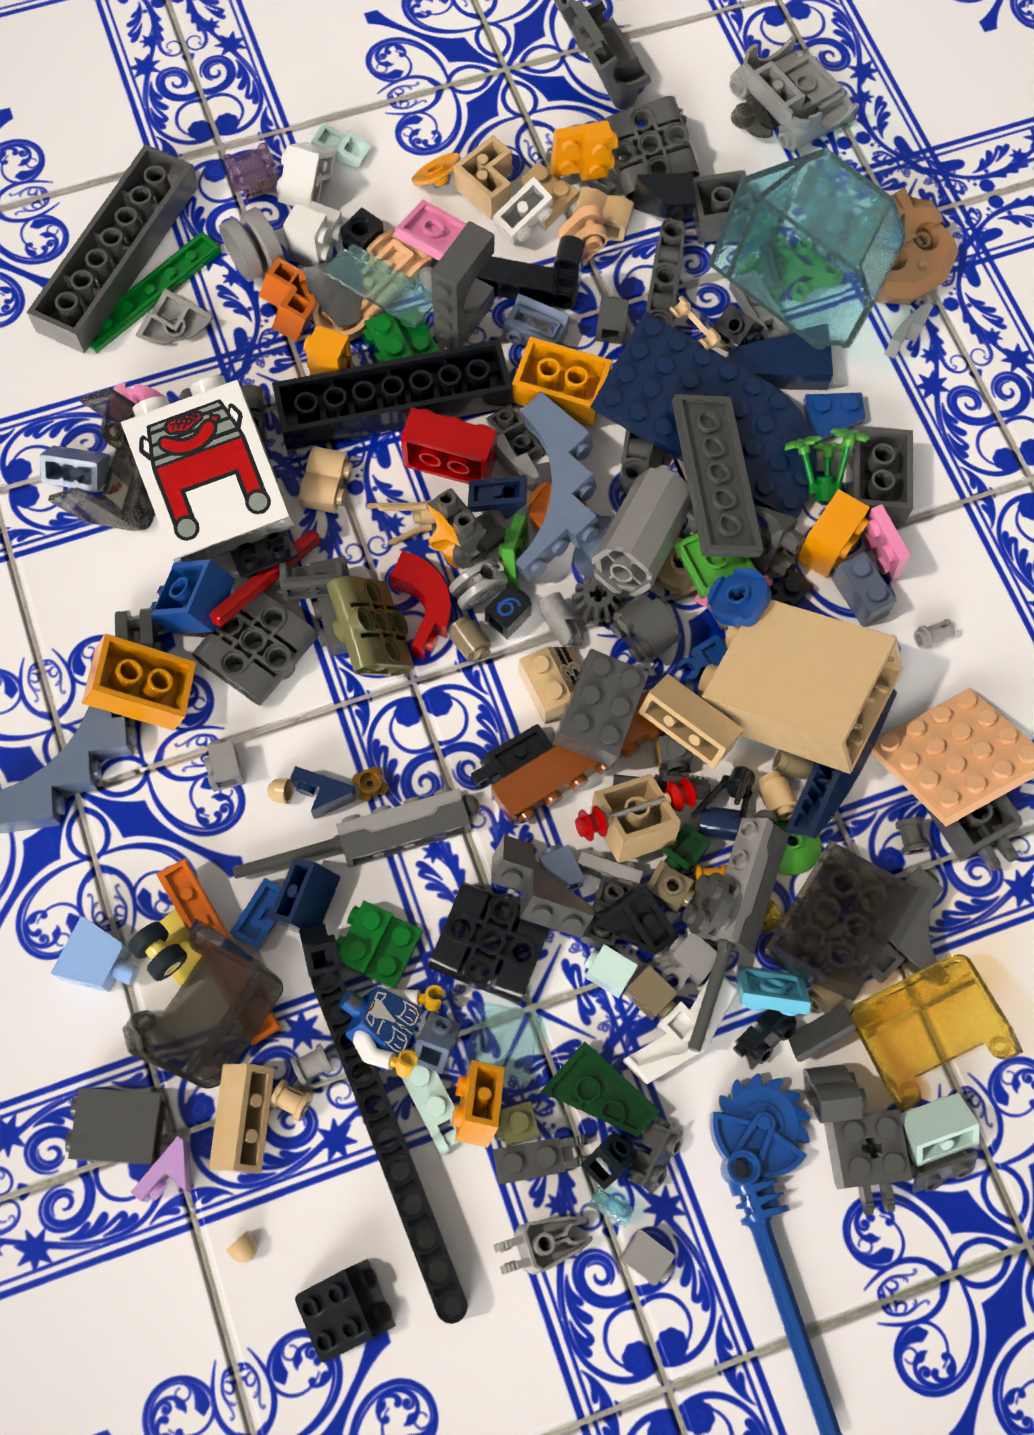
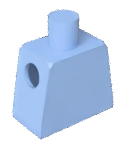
M81 916L50 974L65 982L109 992L116 980L131 986L138 976L139 967L126 962L130 954L128 947Z

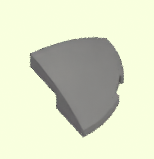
M164 289L152 312H148L135 336L156 344H171L183 339L188 340L204 330L214 316L190 301L187 302L169 290Z

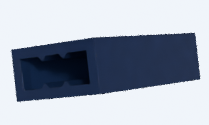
M820 326L729 348L726 358L771 383L778 389L827 390L833 377L830 326Z

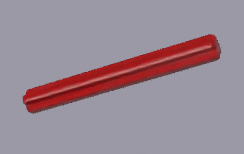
M308 530L293 542L299 557L284 562L288 568L295 566L321 543L319 534ZM279 565L256 573L214 608L209 614L212 623L219 627L224 626L280 578Z

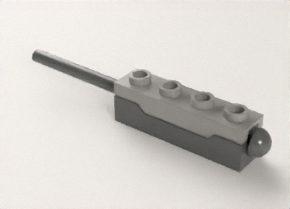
M443 788L434 792V796L422 799L419 796L409 798L403 802L404 805L393 808L389 805L381 806L374 809L373 814L362 817L359 814L350 815L342 819V823L336 824L339 835L334 836L332 839L234 866L235 879L291 864L294 858L305 860L340 849L344 851L349 868L471 832L467 813H469L470 818L475 817L480 810V804L473 795L467 794L462 796L459 788L455 790Z
M760 810L753 818H742L724 874L734 882V887L729 885V893L734 895V902L723 927L720 930L713 928L709 932V934L713 935L709 939L718 944V953L687 1048L696 1053L701 1052L731 952L750 954L755 952L789 838V834L777 826V817L770 810Z

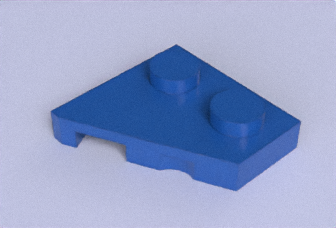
M862 392L805 394L803 403L806 421L813 436L822 437V440L817 441L815 444L829 437L835 438V434L830 432L834 428L853 429L854 425H860L865 420Z

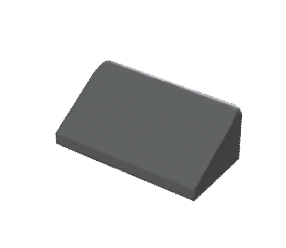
M841 1004L831 1012L825 1013L796 1030L788 1039L796 1060L802 1062L856 1030L857 1023L847 1007Z

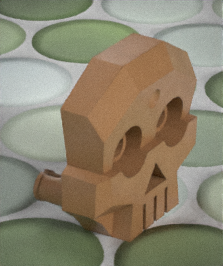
M905 187L851 221L850 237L841 244L843 254L850 256L857 270L864 271L876 303L910 304L947 281L958 255L955 240L940 223L943 221V217L934 202L908 195ZM918 238L922 240L923 245L918 242ZM886 257L890 259L891 265L886 262Z

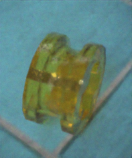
M771 899L762 925L763 929L768 933L773 930V926L781 927L784 925L782 915L777 905Z

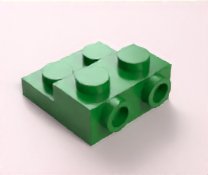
M417 307L393 316L388 311L364 321L365 330L362 331V335L366 345L373 347L375 351L373 356L376 363L439 351Z
M363 900L361 906L355 905L348 916L347 923L351 926L346 937L339 935L336 940L341 966L383 986L397 989L423 934V929L393 916V913Z

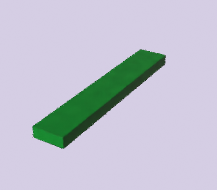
M203 231L120 298L114 312L106 319L102 325L103 328L96 338L91 341L90 348L96 354L153 309L164 289L174 292L221 254V247Z

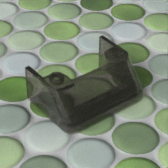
M111 387L83 396L80 402L104 417L101 425L102 437L109 445L116 449L101 497L94 493H87L76 487L49 495L48 501L86 523L134 532L145 530L151 526L155 511L121 424L122 421L135 417L133 407L136 404Z

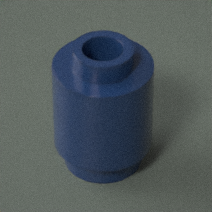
M711 806L710 809L705 808L701 813L699 833H704L709 838L735 842L741 820L745 817H740L741 810Z

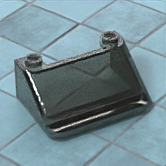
M196 919L188 931L187 940L192 950L202 955L161 1017L149 1010L137 1012L128 1019L122 1031L130 1054L199 1087L210 1089L220 1085L223 1064H235L281 997L283 983L277 974L210 925Z

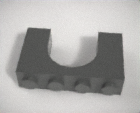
M471 221L466 224L431 271L435 340L444 348L464 346L494 305V287L476 277L494 254L495 234Z

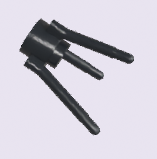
M737 766L732 770L730 776L723 775L720 783L691 813V817L696 818L724 788H727V793L735 798V805H739L742 799L740 817L746 818L749 801L753 794L751 789L756 779L754 772L747 767Z

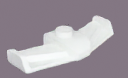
M710 976L690 1010L680 1002L657 1025L665 1034L664 1036L623 1059L624 1064L641 1081L649 1084L693 1056H699L712 1043V1037L738 993V989L725 976L719 990L701 1052L696 1053L687 1048Z

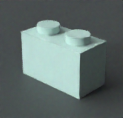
M959 1093L948 1097H939L931 1103L917 1108H909L900 1114L907 1152L916 1167L979 1145L980 1123Z

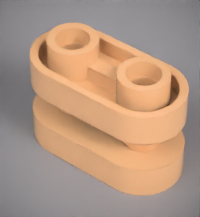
M596 205L584 206L575 212L558 230L559 241L563 236L571 235L580 238L584 242L583 265L608 242L606 228L603 226L604 217L602 209Z

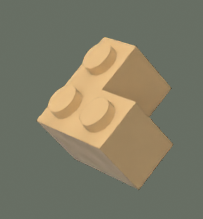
M492 135L453 165L454 188L490 220L511 199V182L506 177L512 173V151Z

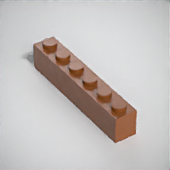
M649 690L641 694L617 759L622 756L625 759L633 756L640 750L641 744L648 740L651 743L655 742L658 737L665 734L664 731L638 713ZM557 745L491 786V796L511 825L518 821L522 824L536 815L535 810L543 805L547 807L554 805L562 799L563 796L561 794L571 788L573 791L580 789L589 781L588 777L596 772L599 775L607 772L615 763L609 767Z

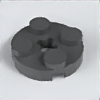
M717 872L709 876L702 874L698 878L695 885L696 893L691 904L685 908L682 916L683 922L688 924L692 934L709 939L713 936L709 934L713 928L720 930L723 927L734 902V895L729 893V885L734 887V882L731 878Z

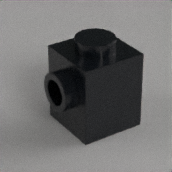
M729 303L713 328L740 346L759 341L762 335L761 332L765 327Z

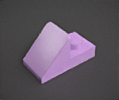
M177 1136L130 1193L139 1201L149 1202L150 1199L153 1201L158 1199L168 1187L166 1180L169 1177L187 1192L192 1191L190 1146L185 1138Z

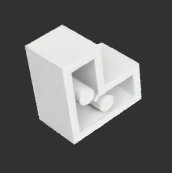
M308 142L287 145L281 159V163L284 166L283 174L277 183L278 202L290 206L299 204L304 207H308L311 200L319 203L323 180L332 179L337 151Z
M312 200L308 207L295 204L283 224L290 260L307 267L329 262L332 257L333 247L337 241L342 239L340 228L343 226L341 211Z

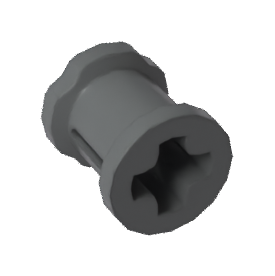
M911 817L896 822L895 826L896 829L900 830L904 846L901 849L903 855L919 854L931 849L930 844L925 841L922 829L923 817Z

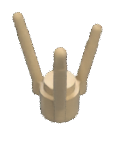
M432 500L414 503L367 504L368 509H378L379 511H412L414 523H420L421 526L389 540L390 545L402 542L419 533L432 531V524L436 523L434 516L426 507V504Z

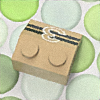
M573 646L545 647L519 659L518 673L544 724L563 716L580 672L582 663Z

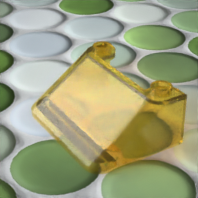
M962 954L950 955L858 1002L850 1013L857 1023V1034L888 1093L901 1113L909 1108H913L920 1101L921 1089L915 1078L982 1044L986 1045L994 1057L1002 1060L1011 1059L1023 1053L1012 1026L974 964L967 956Z

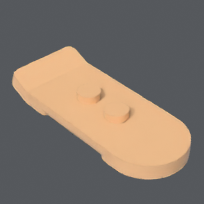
M395 229L385 231L367 247L366 255L358 262L359 264L366 258L365 269L360 273V275L364 276L359 323L338 328L317 302L313 311L315 327L318 325L347 335L350 341L355 340L365 330L364 321L381 315L415 280L422 268L430 267L432 257L395 237Z

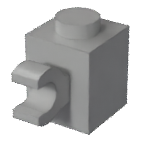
M690 933L687 938L681 934L669 948L673 954L668 961L674 967L665 969L661 977L665 980L668 976H674L678 981L674 988L677 992H680L684 987L687 978L698 987L712 971L718 952L695 934Z

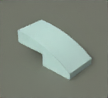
M325 122L322 123L311 140L312 144L337 151L336 161L354 167H360L372 147V144L350 130L344 135Z

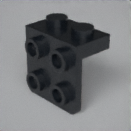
M368 1259L328 1277L298 1293L295 1297L296 1305L317 1357L321 1362H327L396 1326L391 1308L385 1301L378 1284L377 1275L371 1268Z

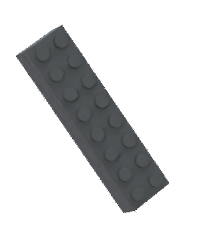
M144 144L27 310L28 317L37 333L79 352L86 353L91 341L96 338L103 328L102 325L106 319L114 312L120 298L129 290L199 187L193 164Z

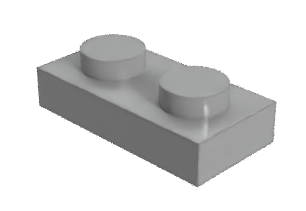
M589 850L588 853L581 851L578 865L582 873L599 879L605 877L632 886V889L639 885L643 871L637 870L635 864L628 861L616 863L607 860V856L603 853Z

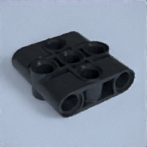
M463 882L435 946L428 968L464 982L475 990H484L520 1005L550 928L521 919L516 933H514L513 930L520 914V903H517L508 895L499 896ZM490 898L492 899V901L489 905L484 920H481ZM500 906H507L513 914L508 919H500L494 912ZM457 924H466L470 928V933L460 938L455 936L452 930ZM492 935L499 938L501 942L499 947L493 950L485 948L482 941L487 936ZM520 947L526 948L531 953V957L524 962L517 961L513 957L514 950ZM468 952H470L462 975H460L459 972L464 963L466 955ZM478 965L484 966L489 972L488 976L483 980H475L470 975L473 967ZM499 965H502L494 988H492L491 984L494 980Z

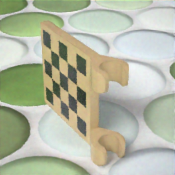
M683 295L678 298L680 302L675 307L671 306L669 308L677 318L687 315L707 336L699 340L707 350L718 347L728 352L729 348L735 347L723 334L713 328L714 324L702 312L692 308Z

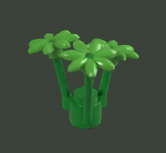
M834 428L830 432L834 433L836 437H843L842 444H837L836 442L829 444L819 442L815 444L817 441L822 440L820 436H808L805 439L798 438L796 441L786 443L785 450L796 448L799 455H802L809 483L808 494H814V501H831L838 489L842 491V481L850 448L854 447L855 439L867 442L869 439L867 434L860 433L857 430L850 432L846 428ZM815 444L813 448L816 449V453L822 452V458L825 459L824 476L817 477V482L814 479L808 454L811 452L809 445ZM834 452H843L835 481V476H831V459H834Z

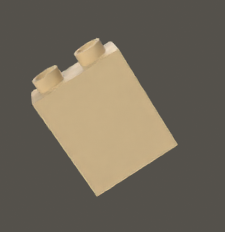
M770 599L768 607L759 616L756 624L749 627L743 625L728 627L725 639L728 649L719 666L710 664L703 671L698 685V696L744 729L741 734L742 737L851 774L903 671L897 637Z

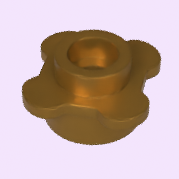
M373 766L370 769L354 774L352 782L359 789L360 800L368 802L371 800V797L378 794L385 795L388 792V784L383 782L381 777L382 771L379 767ZM370 781L373 782L371 787L367 785Z

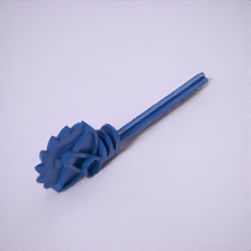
M758 1073L748 1081L745 1088L741 1081L735 1080L731 1088V1100L724 1095L719 1096V1107L722 1114L717 1112L710 1113V1134L718 1154L723 1159L720 1167L721 1176L728 1183L731 1195L740 1197L741 1202L736 1204L735 1207L736 1209H744L745 1216L740 1219L741 1225L751 1230L819 1434L842 1435L770 1225L772 1216L790 1210L789 1205L780 1206L777 1197L785 1193H775L773 1184L779 1182L780 1179L771 1180L770 1178L784 1175L794 1170L804 1161L807 1154L799 1149L798 1141L808 1144L810 1139L806 1129L800 1122L808 1121L811 1117L805 1110L793 1105L794 1102L800 1099L801 1095L795 1091H780L783 1084L781 1078L773 1079L762 1086V1077ZM736 1159L742 1160L747 1166L748 1171L745 1178L738 1177L734 1172L733 1165Z

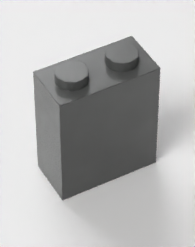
M79 1088L78 1096H74L71 1103V1116L74 1117L73 1129L67 1133L65 1141V1151L69 1152L68 1159L153 1166L160 1155L167 1096L162 1093Z

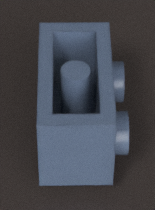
M865 552L840 563L832 577V581L862 627L887 616L897 601L893 588L884 582L879 574L875 561L870 560Z

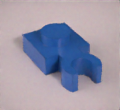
M718 634L694 647L691 651V655L694 658L687 657L681 659L676 669L678 671L685 667L692 669L693 673L689 674L685 680L687 684L692 683L698 678L699 672L704 671L708 665L715 664L719 666L728 648Z

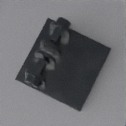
M286 531L270 533L260 541L243 543L236 550L230 551L241 579L299 557Z

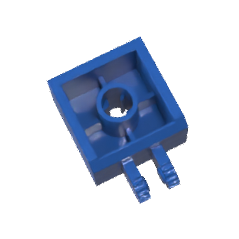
M211 559L175 562L171 567L165 585H161L157 591L158 595H160L158 601H154L150 607L154 608L151 613V619L172 634L214 632L217 625L212 623L209 614L230 596L235 578Z

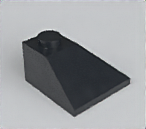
M693 172L637 175L632 197L633 209L674 220L692 217L695 206Z

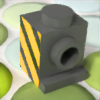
M670 736L658 737L654 747L658 772H661L662 776L665 775V772L668 775L672 772L674 776L676 772L678 775H681V773L684 775L690 774V764L694 757L693 753Z

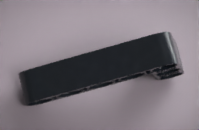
M567 235L560 238L553 268L491 256L476 278L494 287V296L516 300L519 293L550 307L572 309L576 305L580 289L585 245L580 238Z

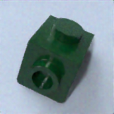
M685 823L678 832L675 844L668 847L665 846L662 849L663 855L667 857L664 862L678 872L683 869L689 874L712 845V842Z

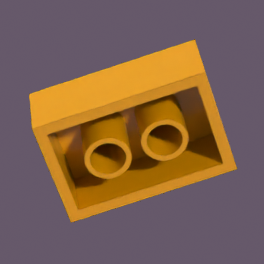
M530 336L512 382L513 403L526 406L542 392L574 420L593 426L598 413L592 410L590 406L611 371L612 360Z
M105 633L94 650L82 704L174 731L186 716L196 662Z

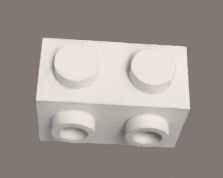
M533 177L493 216L495 225L513 244L518 240L523 242L530 236L533 231L532 227L538 221L542 223L552 214L553 210L551 208L554 206L553 197Z

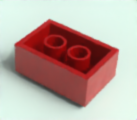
M411 407L400 437L403 467L468 485L470 480L491 478L497 460V430H493L484 424L475 425L464 422L458 417H445L435 414L428 409L420 410Z

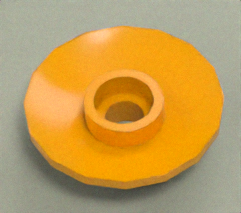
M450 153L434 159L413 175L412 183L415 186L434 183L436 187L446 184L450 180L448 175L453 171V165L461 159L458 153Z

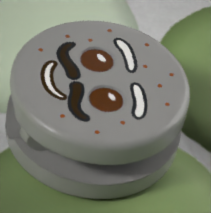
M487 559L477 563L460 574L450 584L449 591L452 596H461L457 604L462 610H469L482 604L506 586L508 578L504 572H499L500 565L495 559Z

